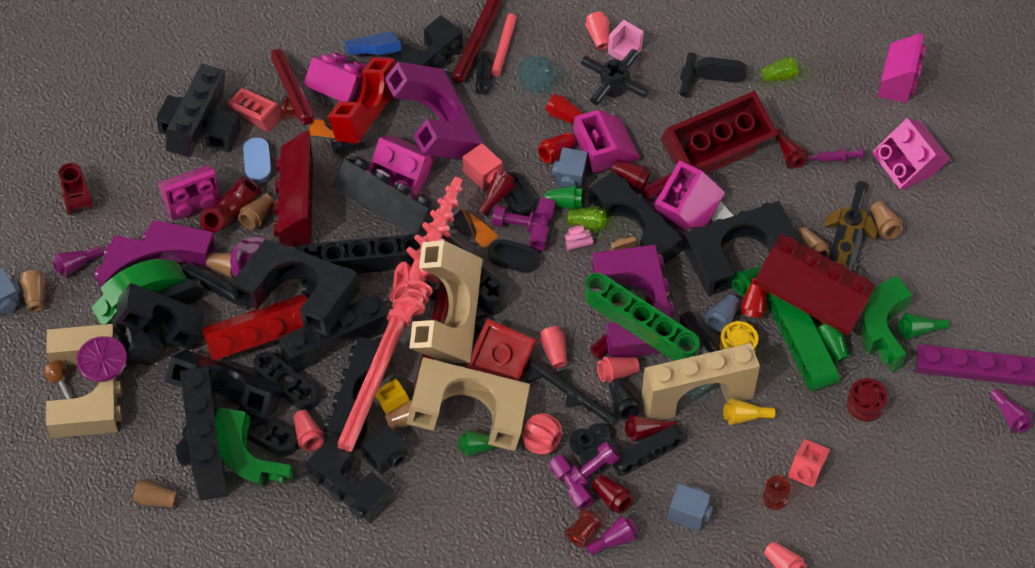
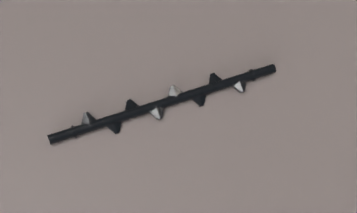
M431 286L433 292L429 298L436 302L439 289L436 290ZM488 314L477 316L474 330L481 333L486 319H490V316ZM530 356L526 365L528 367L526 380L531 382L542 377L567 394V407L570 408L581 404L588 412L594 413L609 425L613 426L617 422L618 417L598 404L596 399H591L567 382L568 370L563 369L553 372Z

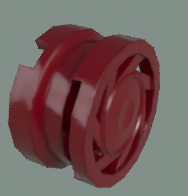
M871 378L857 380L852 385L847 398L849 413L855 419L862 422L877 420L882 416L888 401V393L885 386Z

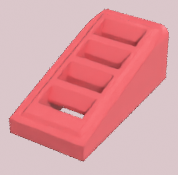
M241 88L226 104L230 110L266 132H270L283 118L282 111L277 103L244 88Z

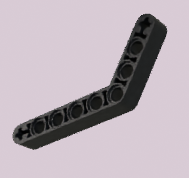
M427 233L304 244L296 250L304 251L308 255L319 259H326L341 267H348L357 272V274L395 270L401 262H406L412 267L414 259L407 252V249L411 247L416 251L419 250L421 246L415 240V236L420 235L424 237ZM442 236V239L463 249L450 236L448 238ZM482 266L477 305L488 314H499L505 308V287Z

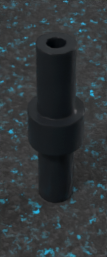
M693 52L687 54L685 67L681 70L680 79L682 83L679 95L682 97L689 96L691 84L695 81L697 55Z

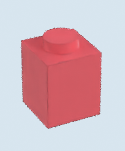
M483 143L463 156V172L482 190L490 186L495 172L500 174L502 171V161Z

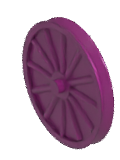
M100 336L88 340L81 346L77 353L76 362L80 373L85 378L95 382H105L121 374L127 363V354L124 346L117 339Z

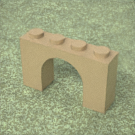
M444 240L422 242L419 269L437 276L443 282L448 294L449 309L443 324L435 320L412 322L410 349L448 364L471 362L482 258Z
M113 324L48 329L47 356L50 363L61 360L65 365L77 364L76 357L79 349L92 338L108 336L118 340ZM116 377L109 381L99 382L92 392L80 398L46 401V426L50 437L62 438L118 432V422L123 420L122 407L118 405V397H122L121 381H117Z
M749 343L646 367L641 394V402L646 417L658 421L674 418L678 400L688 391L705 384L719 383L726 403H728L730 398L740 401L753 399L760 365L752 344Z
M423 357L407 424L434 431L440 406L444 400L456 395L471 396L484 403L492 415L488 445L515 451L521 435L530 384Z

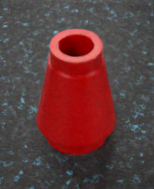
M554 93L545 108L550 117L570 124H574L575 116L584 114L562 94L559 96Z
M566 132L565 134L543 140L541 145L538 146V154L545 163H554V161L560 159L562 148L571 149L576 144L575 138L570 132Z
M752 278V282L740 306L742 307L741 314L762 319L763 313H766L767 291L754 285L755 278Z

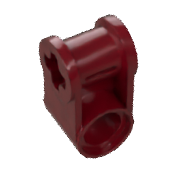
M75 163L64 164L59 169L58 176L68 215L72 214L75 210L87 207L93 209L88 186H86L80 166Z

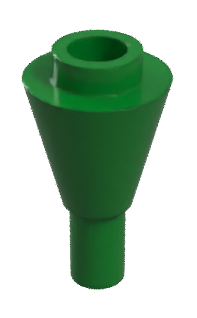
M763 264L759 267L734 273L732 287L735 292L745 296L752 278H756Z
M905 313L902 319L899 320L898 328L900 334L906 340L933 330H947L949 328L948 319L932 320L931 318Z
M465 429L464 434L459 436V450L464 452L465 457L500 447L488 445L490 435Z

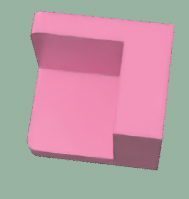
M623 20L609 35L608 54L622 61L631 49H635L640 53L644 32Z

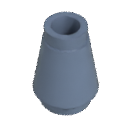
M727 295L726 298L707 312V326L715 332H722L724 327L733 321L740 306L739 299L734 295Z

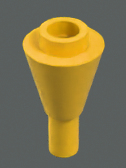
M730 398L728 403L724 404L723 416L725 420H728L729 425H735L758 418L774 419L775 408L758 407L757 405Z

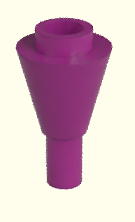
M99 246L86 251L56 253L52 264L55 272L58 275L62 274L66 278L85 265L87 261L98 258L103 254Z
M995 389L990 394L993 400L1000 406V410L1012 433H1023L1031 427L1032 413L1013 401L1008 400L999 389Z
M621 516L601 535V538L590 543L586 548L590 555L593 556L607 547L611 548L636 541L634 535L638 531L630 518L625 520Z

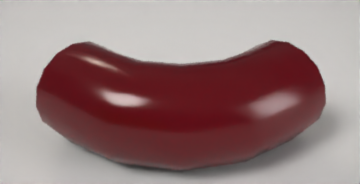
M241 176L219 200L201 212L199 221L205 231L217 233L228 226L238 217L242 207L251 203L261 193L259 186L252 179Z

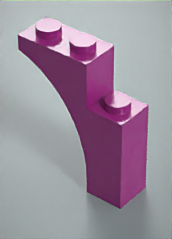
M152 220L149 229L144 231L142 241L114 235L111 243L105 247L104 261L102 266H98L96 269L95 281H97L100 289L108 280L126 268L153 259H168L177 261L178 264L192 262L197 266L208 268L206 265L207 257L216 248L214 234L210 231Z

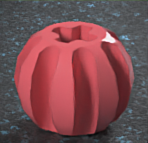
M544 413L533 415L526 422L522 432L525 447L538 455L552 453L558 447L562 438V426L559 421L551 415Z

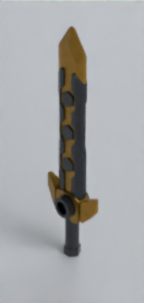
M858 181L855 185L856 190L851 207H844L843 210L839 208L826 217L824 224L825 228L838 225L829 257L830 260L842 264L850 271L853 270L863 231L865 235L875 240L877 228L871 216H867V213L861 210L865 193L869 187L863 181ZM813 317L816 329L826 324Z

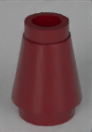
M616 159L611 169V172L614 171L620 178H625L634 190L636 188L643 190V186L647 183L651 173L646 170L645 166Z
M600 475L594 480L592 487L611 512L622 514L628 510L633 502V496L629 489L604 475Z

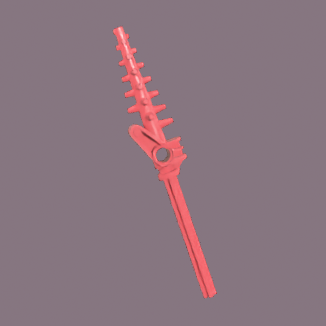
M454 177L451 185L445 188L447 194L443 196V199H438V203L441 205L440 208L430 212L434 221L429 224L423 223L422 226L428 232L427 235L424 237L420 235L415 236V240L420 244L421 248L417 251L411 247L407 249V252L414 259L412 267L406 262H401L395 269L393 290L390 293L393 309L387 315L389 324L337 443L338 448L341 450L345 449L347 452H352L403 329L410 326L411 316L423 314L425 311V305L429 301L428 297L433 292L431 286L425 283L426 279L434 284L438 282L434 275L419 269L422 242L444 240L442 236L448 238L451 235L448 232L449 226L447 223L448 221L451 223L454 221L452 209L458 206L457 196L462 191L461 185L463 180L459 177Z

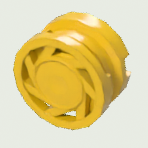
M731 322L721 332L719 350L751 343L756 353L758 344L757 331L746 322Z

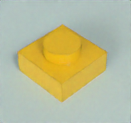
M397 378L378 388L375 395L385 414L410 401Z

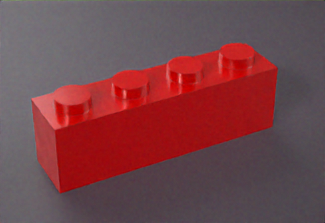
M301 294L203 327L202 334L213 361L278 339L289 332L303 327L300 309L308 298Z

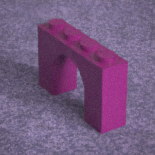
M403 62L396 63L385 78L393 97L418 101L432 109L440 118V120L427 118L413 135L422 154L463 160V156L480 145L482 141L444 69Z
M655 245L592 253V274L602 273L619 285H630L643 290L650 297L653 307L670 318L674 317L673 303L668 301L666 293H669L667 277H662L661 270L664 269L662 254H657ZM641 317V318H639V319H637V320H639V321H645L646 319L643 318V317ZM616 322L606 324L605 337L609 357H634L661 353ZM659 332L662 336L669 335L666 332Z

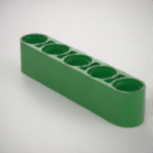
M593 273L586 278L584 299L591 307L673 361L698 356L700 340L696 334L606 275ZM599 288V289H601L602 291L595 292V291H593V290H591V289ZM614 303H622L624 306H616ZM637 317H643V318H645L646 320H645V321H639V320H637L636 318H637ZM659 332H666L669 335L662 336ZM686 346L691 348L692 350L685 351L682 350L681 347Z
M767 292L769 310L809 390L813 392L838 384L839 376L837 369L810 315Z

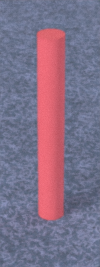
M512 13L507 15L492 66L491 74L496 77L501 74L517 16Z

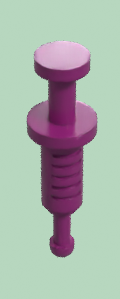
M841 147L839 151L820 152L816 156H808L806 162L809 160H818L820 162L842 160V163H846V158L859 157L860 160H863V149L859 147V151L845 152V147Z

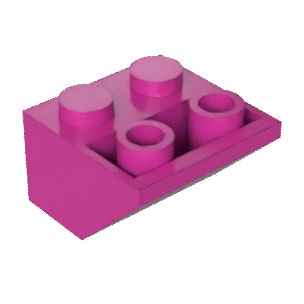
M918 33L890 43L877 97L907 103L909 94H915L918 82L916 79H919L922 69L921 60L924 58L927 46L922 44L924 34Z
M333 52L330 55L323 53L322 56L312 57L304 86L342 102H357L362 88V71L367 64L359 61L352 63L346 60L347 56L337 52Z
M600 110L574 117L573 135L580 150L588 152L587 164L592 174L612 168L616 159L625 162L639 160L640 156L620 117Z
M908 117L872 151L873 155L900 190L933 176L950 160L949 156L924 124Z
M387 135L379 137L370 168L375 171L379 169L388 173L391 176L390 180L395 183L402 182L412 188L410 192L417 195L428 178L435 156L423 155L419 146L396 136Z
M679 160L655 202V211H658L663 219L686 230L693 227H702L710 222L725 192L703 171Z
M208 165L158 183L162 199L172 221L206 209L220 199L214 169Z

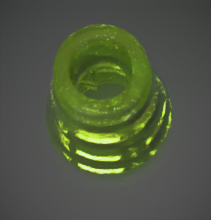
M785 56L761 68L764 83L794 80L795 76H799L795 57L788 58V56Z
M599 206L568 210L567 224L573 226L583 225L584 229H590L595 232L604 230L606 226V210L600 209Z

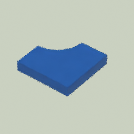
M392 31L344 41L345 49L349 55L376 54L379 56L401 50L400 41Z

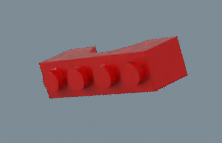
M372 57L362 71V88L357 102L339 101L328 115L336 141L359 143L393 95L385 78L396 65L394 58Z

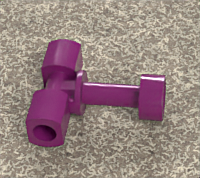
M541 198L537 213L531 212L530 217L507 213L506 207L495 205L492 226L503 227L504 223L528 227V232L531 233L529 246L538 251H543L548 239L549 228L547 225L552 223L555 211V201Z
M608 441L597 448L599 454L581 468L577 465L573 467L567 457L562 454L552 459L548 464L558 480L566 483L570 489L567 492L580 510L588 508L595 502V499L586 487L590 483L588 476L606 462L612 466L620 459L619 454Z

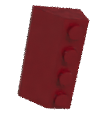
M754 90L666 128L660 139L670 159L676 165L680 160L700 170L778 136V132Z
M304 131L281 146L280 157H276V172H280V178H275V193L279 194V200H274V213L278 215V221L273 223L274 237H279V243L286 247L312 244L313 153L310 131Z
M782 233L753 282L754 285L846 335L850 334L876 286L866 277L859 276L845 268L842 264L826 258L818 251L812 250L797 242L794 238Z

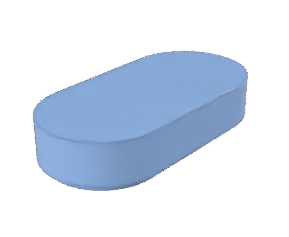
M251 138L243 146L246 177L252 179L256 184H263L271 177L269 145L262 138Z

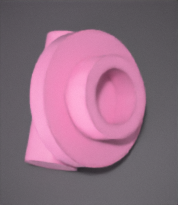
M583 225L569 228V233L564 235L568 251L593 245L590 229H584Z

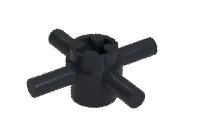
M631 49L622 61L613 59L607 61L604 65L586 55L583 57L581 64L600 74V82L602 84L590 98L592 104L598 105L606 95L609 97L622 96L626 89L644 99L647 97L649 90L630 80L628 68L639 56L637 50Z

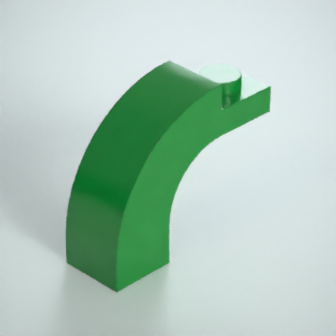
M168 259L144 261L126 268L108 280L100 288L103 295L91 308L101 325L113 324L112 316L117 311L118 298L130 283L157 293L188 279L177 261Z
M898 275L883 282L872 292L866 303L860 326L861 339L867 353L871 355L878 351L882 362L888 364L892 371L902 368L906 352L890 332L887 321L891 317L907 310L912 298V294Z
M218 408L216 428L221 457L236 474L244 480L261 487L265 485L266 476H268V481L284 484L285 480H294L296 470L291 465L263 461L251 455L247 445V433L251 417L246 412Z

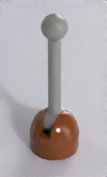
M57 360L45 366L43 372L49 382L59 384L66 399H73L64 382L67 378V368L64 362Z

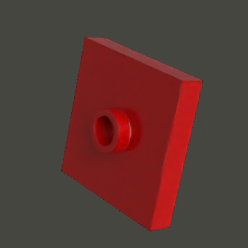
M486 319L472 351L471 362L467 363L465 368L520 381L537 340Z

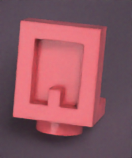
M804 439L794 457L788 477L814 487L819 473L828 458L830 449Z

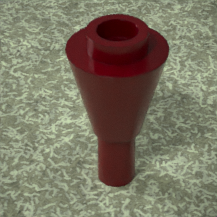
M777 129L778 136L775 138L780 144L786 166L790 169L803 166L808 158V151L788 138L782 129Z
M503 170L500 174L495 172L486 195L487 198L478 211L487 216L495 203H498L516 187L513 184L515 178Z
M630 415L629 420L625 421V434L627 437H630L632 442L651 437L677 423L675 420L658 421Z

